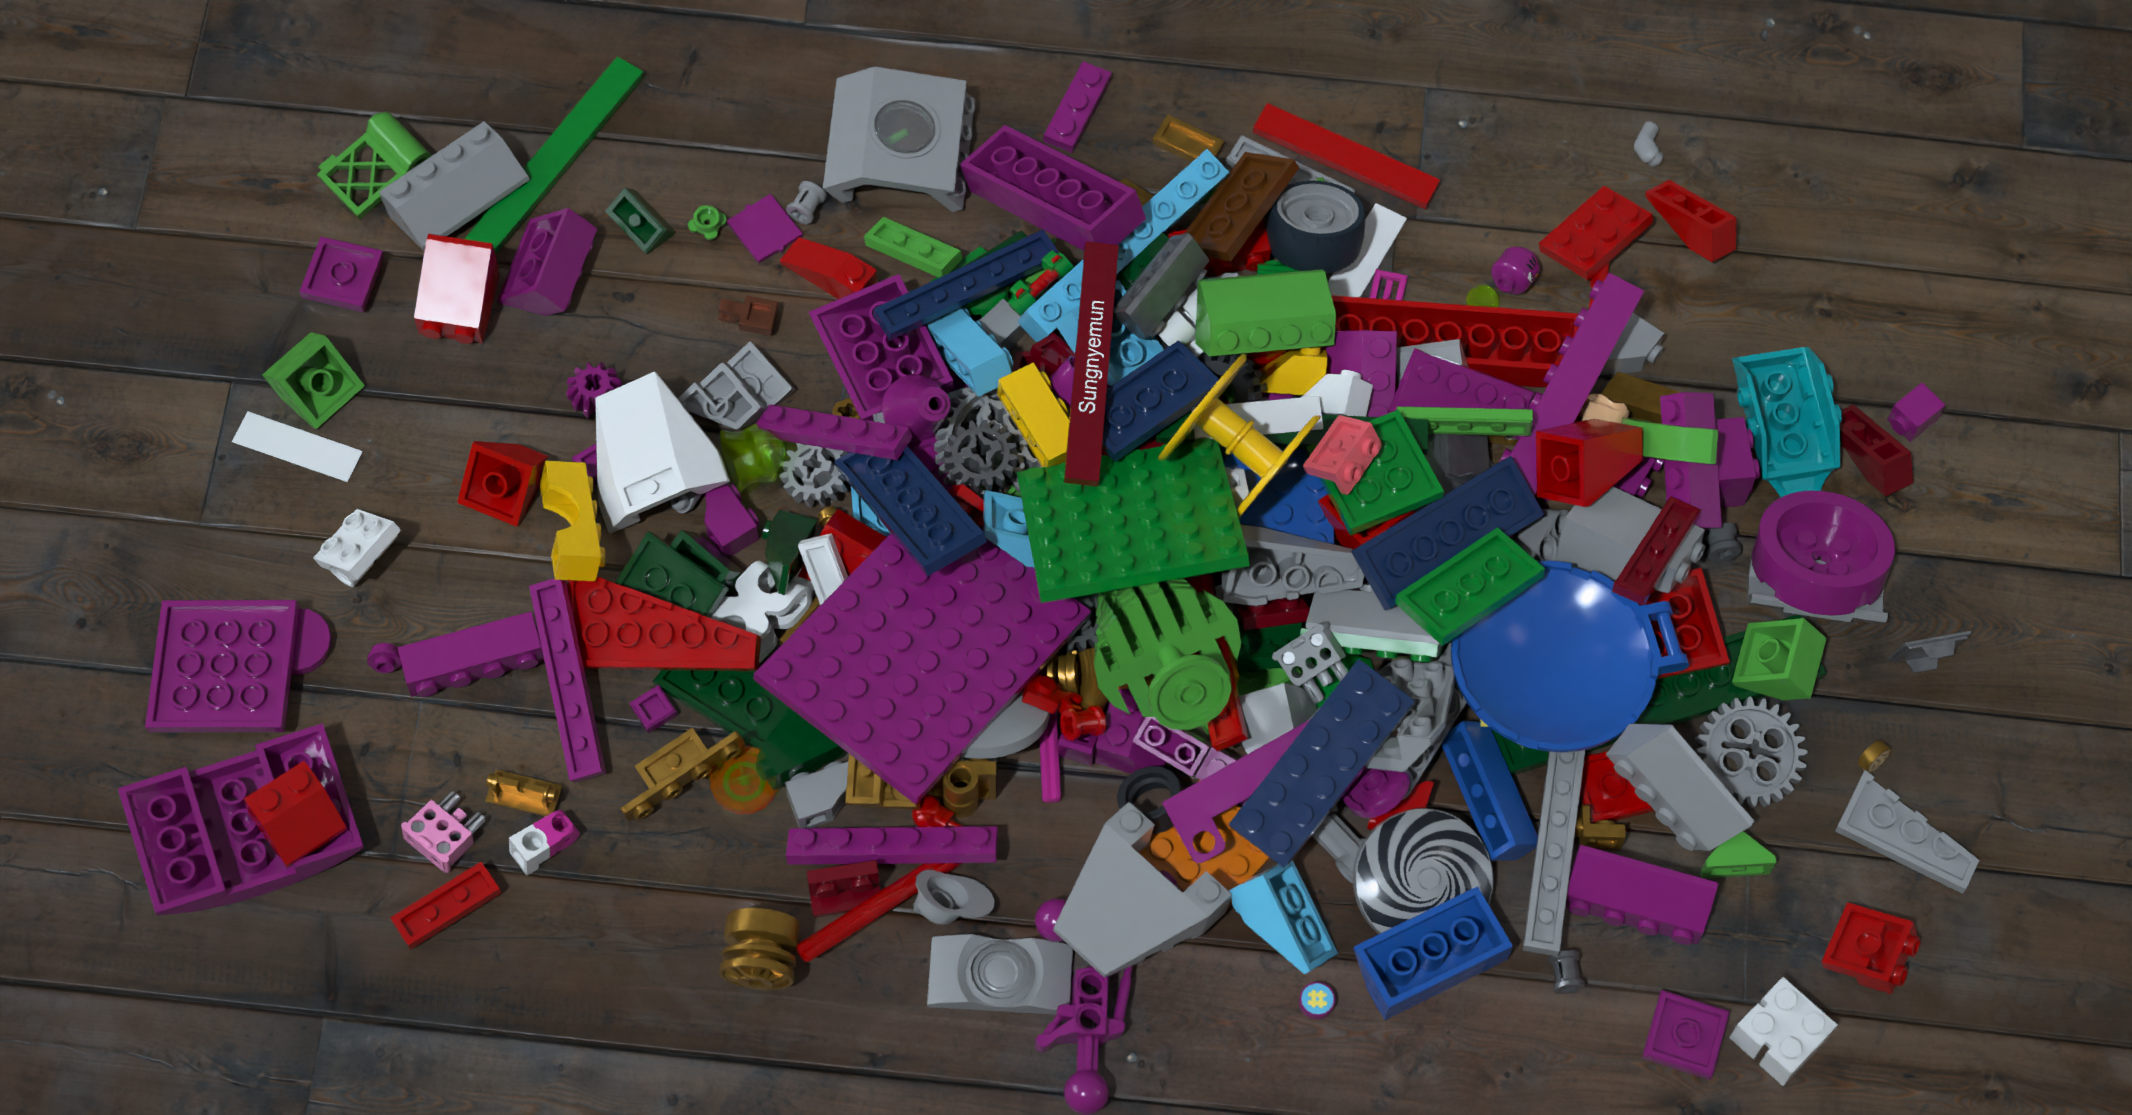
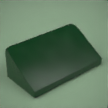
M625 187L605 211L645 254L651 253L676 233L653 207L633 189Z

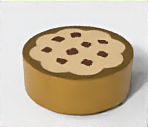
M1882 740L1874 742L1862 753L1858 760V766L1869 773L1874 772L1889 757L1891 748Z

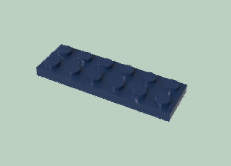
M906 446L898 460L849 452L834 461L840 474L927 577L987 542L983 531L908 446Z
M1509 456L1448 492L1443 498L1431 502L1351 550V553L1383 609L1386 611L1396 606L1395 599L1398 593L1497 527L1509 537L1543 516L1544 513L1513 458Z
M1358 659L1228 824L1229 827L1283 869H1286L1361 771L1410 711L1415 701Z

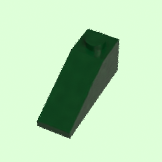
M778 510L772 521L767 520L762 539L767 540L765 556L778 594L785 595L804 564L798 544L802 540L815 537L817 520L783 510Z

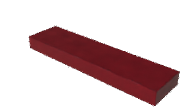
M1670 496L1616 579L1612 592L1644 606L1698 521L1701 509Z

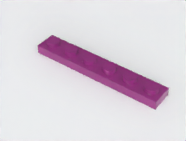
M555 578L530 585L529 589L569 781L576 783L606 774L566 580H555Z
M997 826L789 829L786 860L787 865L854 864L876 860L877 864L997 863L998 828Z

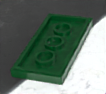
M661 670L653 680L654 686L659 685L663 692L730 734L738 731L745 744L758 752L760 746L791 710L790 707L754 681V673L756 671Z

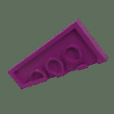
M1414 348L1389 410L1391 412L1396 411L1397 407L1527 409L1534 392Z

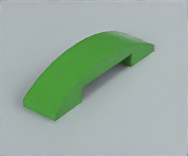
M1622 418V424L1642 427V451L1645 457L1716 464L1718 430L1685 427L1654 423L1648 420Z

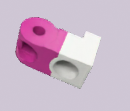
M558 810L509 837V853L528 876L539 869V864L555 855L557 851H561L573 844L579 837L580 832L565 812Z

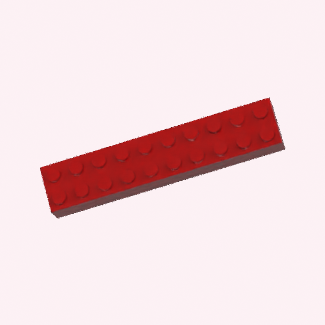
M1331 295L1336 312L1335 331H1397L1396 348L1460 339L1469 368L1518 386L1547 388L1548 383L1544 382L1543 379L1552 363L1559 366L1563 355L1558 352L1567 335L1574 338L1579 327L1573 325L1579 313ZM1320 346V350H1326V346ZM1291 349L1248 353L1247 360L1251 359L1255 363V367H1264Z

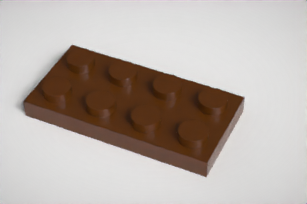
M1244 152L1185 233L1190 234L1208 258L1232 261L1299 170L1295 159Z

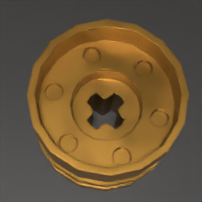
M741 908L728 913L724 940L730 946L722 950L723 962L720 964V977L728 983L749 989L779 990L791 986L794 980V971L792 969L795 967L796 959L790 952L797 949L800 921L791 915L771 909Z

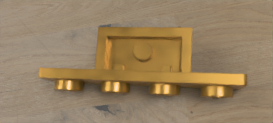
M692 727L635 765V768L649 789L621 807V811L629 821L645 818L654 810L653 806L663 799L668 801L675 798L683 791L682 787L693 779L699 781L705 778L712 771L711 767L720 761L726 762L736 757L741 752V747L745 745V742L738 731H735L707 750Z

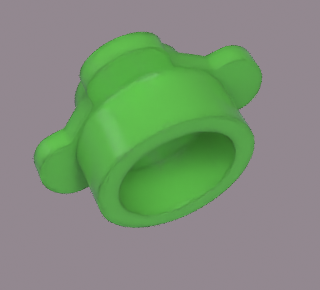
M703 205L695 211L694 219L688 222V228L691 232L703 234L707 240H713L717 237V231L720 226L726 224V216L723 213H719L712 206ZM710 221V224L706 225L704 222Z

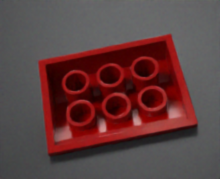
M1702 568L1690 570L1685 581L1682 584L1677 582L1670 593L1653 590L1644 605L1663 601L1670 603L1673 612L1670 617L1681 651L1686 654L1689 666L1686 669L1658 675L1657 679L1728 665L1730 663ZM1657 620L1651 621L1661 657L1668 656Z

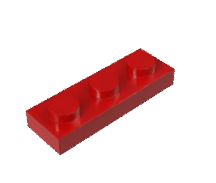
M481 861L393 915L390 919L411 950L500 895L501 891Z

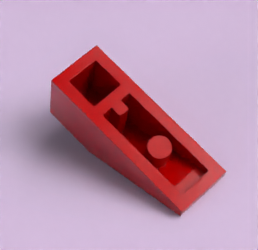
M1667 180L1645 192V197L1693 252L1713 262L1736 250V217L1671 180Z
M801 237L797 238L780 259V264L837 299L878 283L877 270L854 255Z

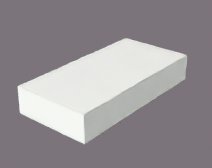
M832 533L802 540L798 544L820 605L848 578Z

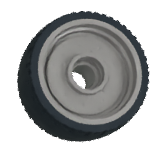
M1306 180L1295 182L1285 187L1269 209L1267 237L1272 255L1283 265L1299 271L1323 269L1325 273H1332L1350 266L1359 256L1365 232V208L1360 198L1352 191H1349V189L1327 181Z

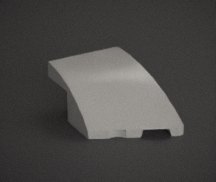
M749 341L727 363L722 361L699 384L694 382L678 400L688 412L733 429L741 430L757 421L769 404L778 406L796 389L753 342Z

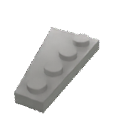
M1864 770L1835 832L1963 894L1979 860L1946 833L1938 832L1927 823V818L1918 811L1914 813L1899 801L1900 797L1889 788L1885 790L1873 780L1874 776Z

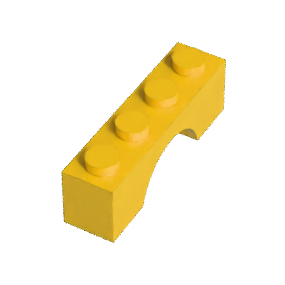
M545 461L540 482L543 508L558 513L571 525L556 533L551 554L555 580L596 581L599 567L603 568L605 564V548L599 545L601 525L595 522L597 501L591 498L593 478L587 475L585 463Z

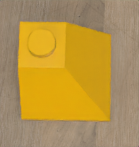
M1321 347L1291 349L1259 369L1263 374V377L1259 378L1260 383H1266L1267 390L1262 392L1305 395L1326 375V350H1320Z

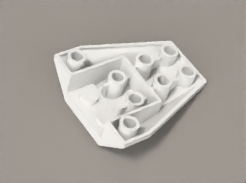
M654 371L596 397L598 504L608 533H614L641 521L639 513L689 491L701 495L730 482L719 450L657 372Z

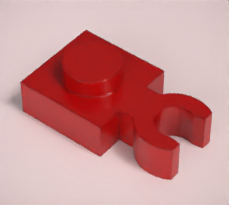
M1036 675L1023 689L1022 702L1054 714L1055 710L1060 711L1062 714L1063 711L1068 709L1077 712L1081 711L1082 708L1079 706L1082 696L1074 692L1061 691V685L1046 676Z

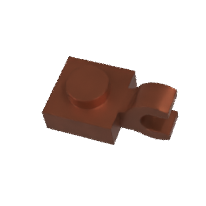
M747 295L744 304L729 299H721L718 320L727 323L739 321V330L771 336L778 302Z

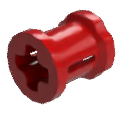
M1089 706L1086 710L1077 712L1072 709L1065 710L1060 718L1061 731L1069 741L1076 740L1081 735H1103L1106 729L1105 714L1100 706Z

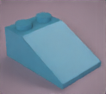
M1119 280L1115 284L1114 307L1127 292ZM1079 306L1054 322L1074 353ZM1114 316L1112 320L1107 379L1109 386H1112L1164 350L1155 336L1151 337L1149 335L1148 338L1139 339Z
M985 490V537L1025 566L1034 568L1021 498Z
M1293 860L1286 869L1277 864L1229 890L1232 894L1233 907L1241 915L1244 923L1302 973L1306 974L1338 954Z

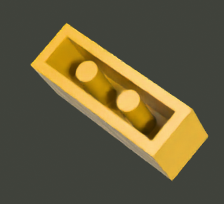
M1031 363L998 379L997 395L1041 467L1048 468L1066 461L1069 427L1068 410L1062 399H1056L1051 391L1052 386L1044 371L1039 372L1035 364Z

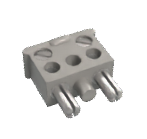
M1327 621L1314 626L1273 653L1272 656L1273 660H1278L1294 686L1299 687L1303 685L1314 704L1322 701L1324 696L1312 679L1313 677L1317 676L1323 687L1334 681L1327 668H1332L1340 682L1348 673L1341 662V659L1346 657V654L1329 630L1330 624ZM1325 648L1331 651V656L1326 654ZM1311 657L1317 660V665L1311 662ZM1297 666L1302 668L1303 675L1297 671Z

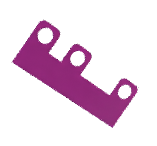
M1310 720L1162 802L1193 861L1203 863L1225 849V842L1212 818L1250 797ZM1200 831H1208L1215 838V846L1208 853H1199L1193 847V838Z

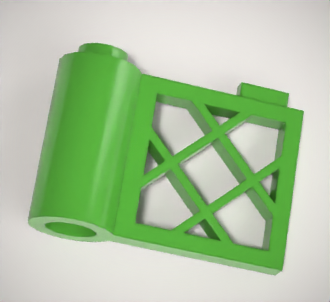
M389 112L373 115L367 123L368 127L365 134L338 157L332 154L318 166L321 171L317 175L321 181L359 219L364 217L382 201L379 191L432 156ZM368 145L373 150L372 162H356L357 153ZM339 169H349L348 183H334L329 177ZM355 169H371L370 183H354ZM378 169H392L396 174L387 183H376ZM353 190H369V198L357 207L352 202Z

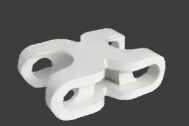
M762 561L752 563L736 580L735 588L739 596L724 597L710 617L760 636L759 663L777 645L778 638L774 629L793 627L812 603L811 590L798 582H792L785 595L778 594V592L770 594L769 592L775 582L769 565Z

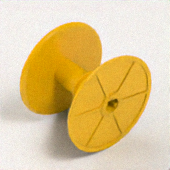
M1244 353L1230 366L1203 398L1157 458L1159 461L1166 460L1197 425L1220 445L1226 447V454L1233 453L1242 463L1261 477L1260 481L1237 508L1238 518L1241 517L1265 486L1281 470L1292 453L1322 417L1314 415L1287 448L1282 451L1253 427V420L1246 422L1218 398L1245 364L1246 355Z

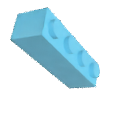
M965 307L958 308L925 324L943 361L978 397L996 389L998 379L1012 373L1010 367L1013 366V360L1009 351L1005 347L1001 349L992 334L987 335L982 324L978 320L974 322Z

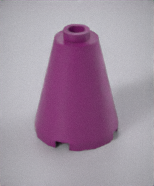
M916 374L900 377L886 390L883 395L881 411L886 424L909 427L913 436L910 441H923L934 436L937 430L941 429L950 409V399L946 392L932 379Z

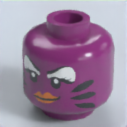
M1512 246L1507 248L1491 268V276L1496 286L1503 292L1515 295L1524 293L1539 274V264L1535 254L1525 247Z

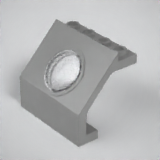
M875 66L837 78L823 189L841 203L852 201L854 187L861 185H876L919 191L931 195L951 212L963 210L966 178L960 163L969 156L973 113L975 110V99L966 92L967 81Z

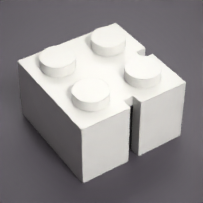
M1782 977L1762 998L1760 1003H1757L1737 1024L1729 1038L1753 1060L1760 1053L1764 1045L1770 1048L1759 1065L1784 1086L1829 1039L1837 1024L1789 981Z

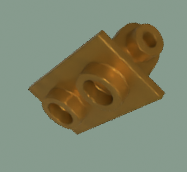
M495 769L494 774L490 773L487 778L486 786L489 787L485 802L546 817L555 811L562 785Z

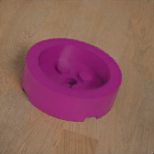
M1800 491L1777 499L1765 510L1754 541L1751 560L1761 583L1766 582L1775 591L1774 596L1780 601L1796 609L1813 614L1829 616L1854 613L1857 607L1867 603L1871 605L1879 598L1894 559L1895 544L1885 522L1862 503L1832 492ZM1821 556V560L1826 564H1818L1814 560Z

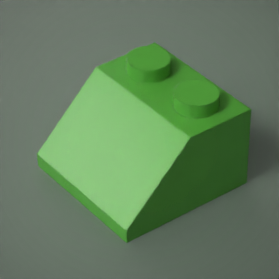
M310 332L262 374L278 396L314 429L322 425L365 386L325 335Z
M1805 618L1748 623L1732 684L1780 700L1811 698L1827 638Z

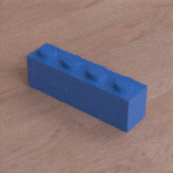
M1462 721L1449 730L1441 745L1491 861H1516L1536 848L1537 833L1491 728L1481 727L1480 722Z

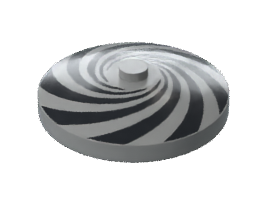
M1413 809L1386 818L1367 835L1355 859L1353 889L1357 905L1365 920L1378 934L1477 886L1488 905L1491 899L1493 872L1484 844L1466 823L1443 811Z

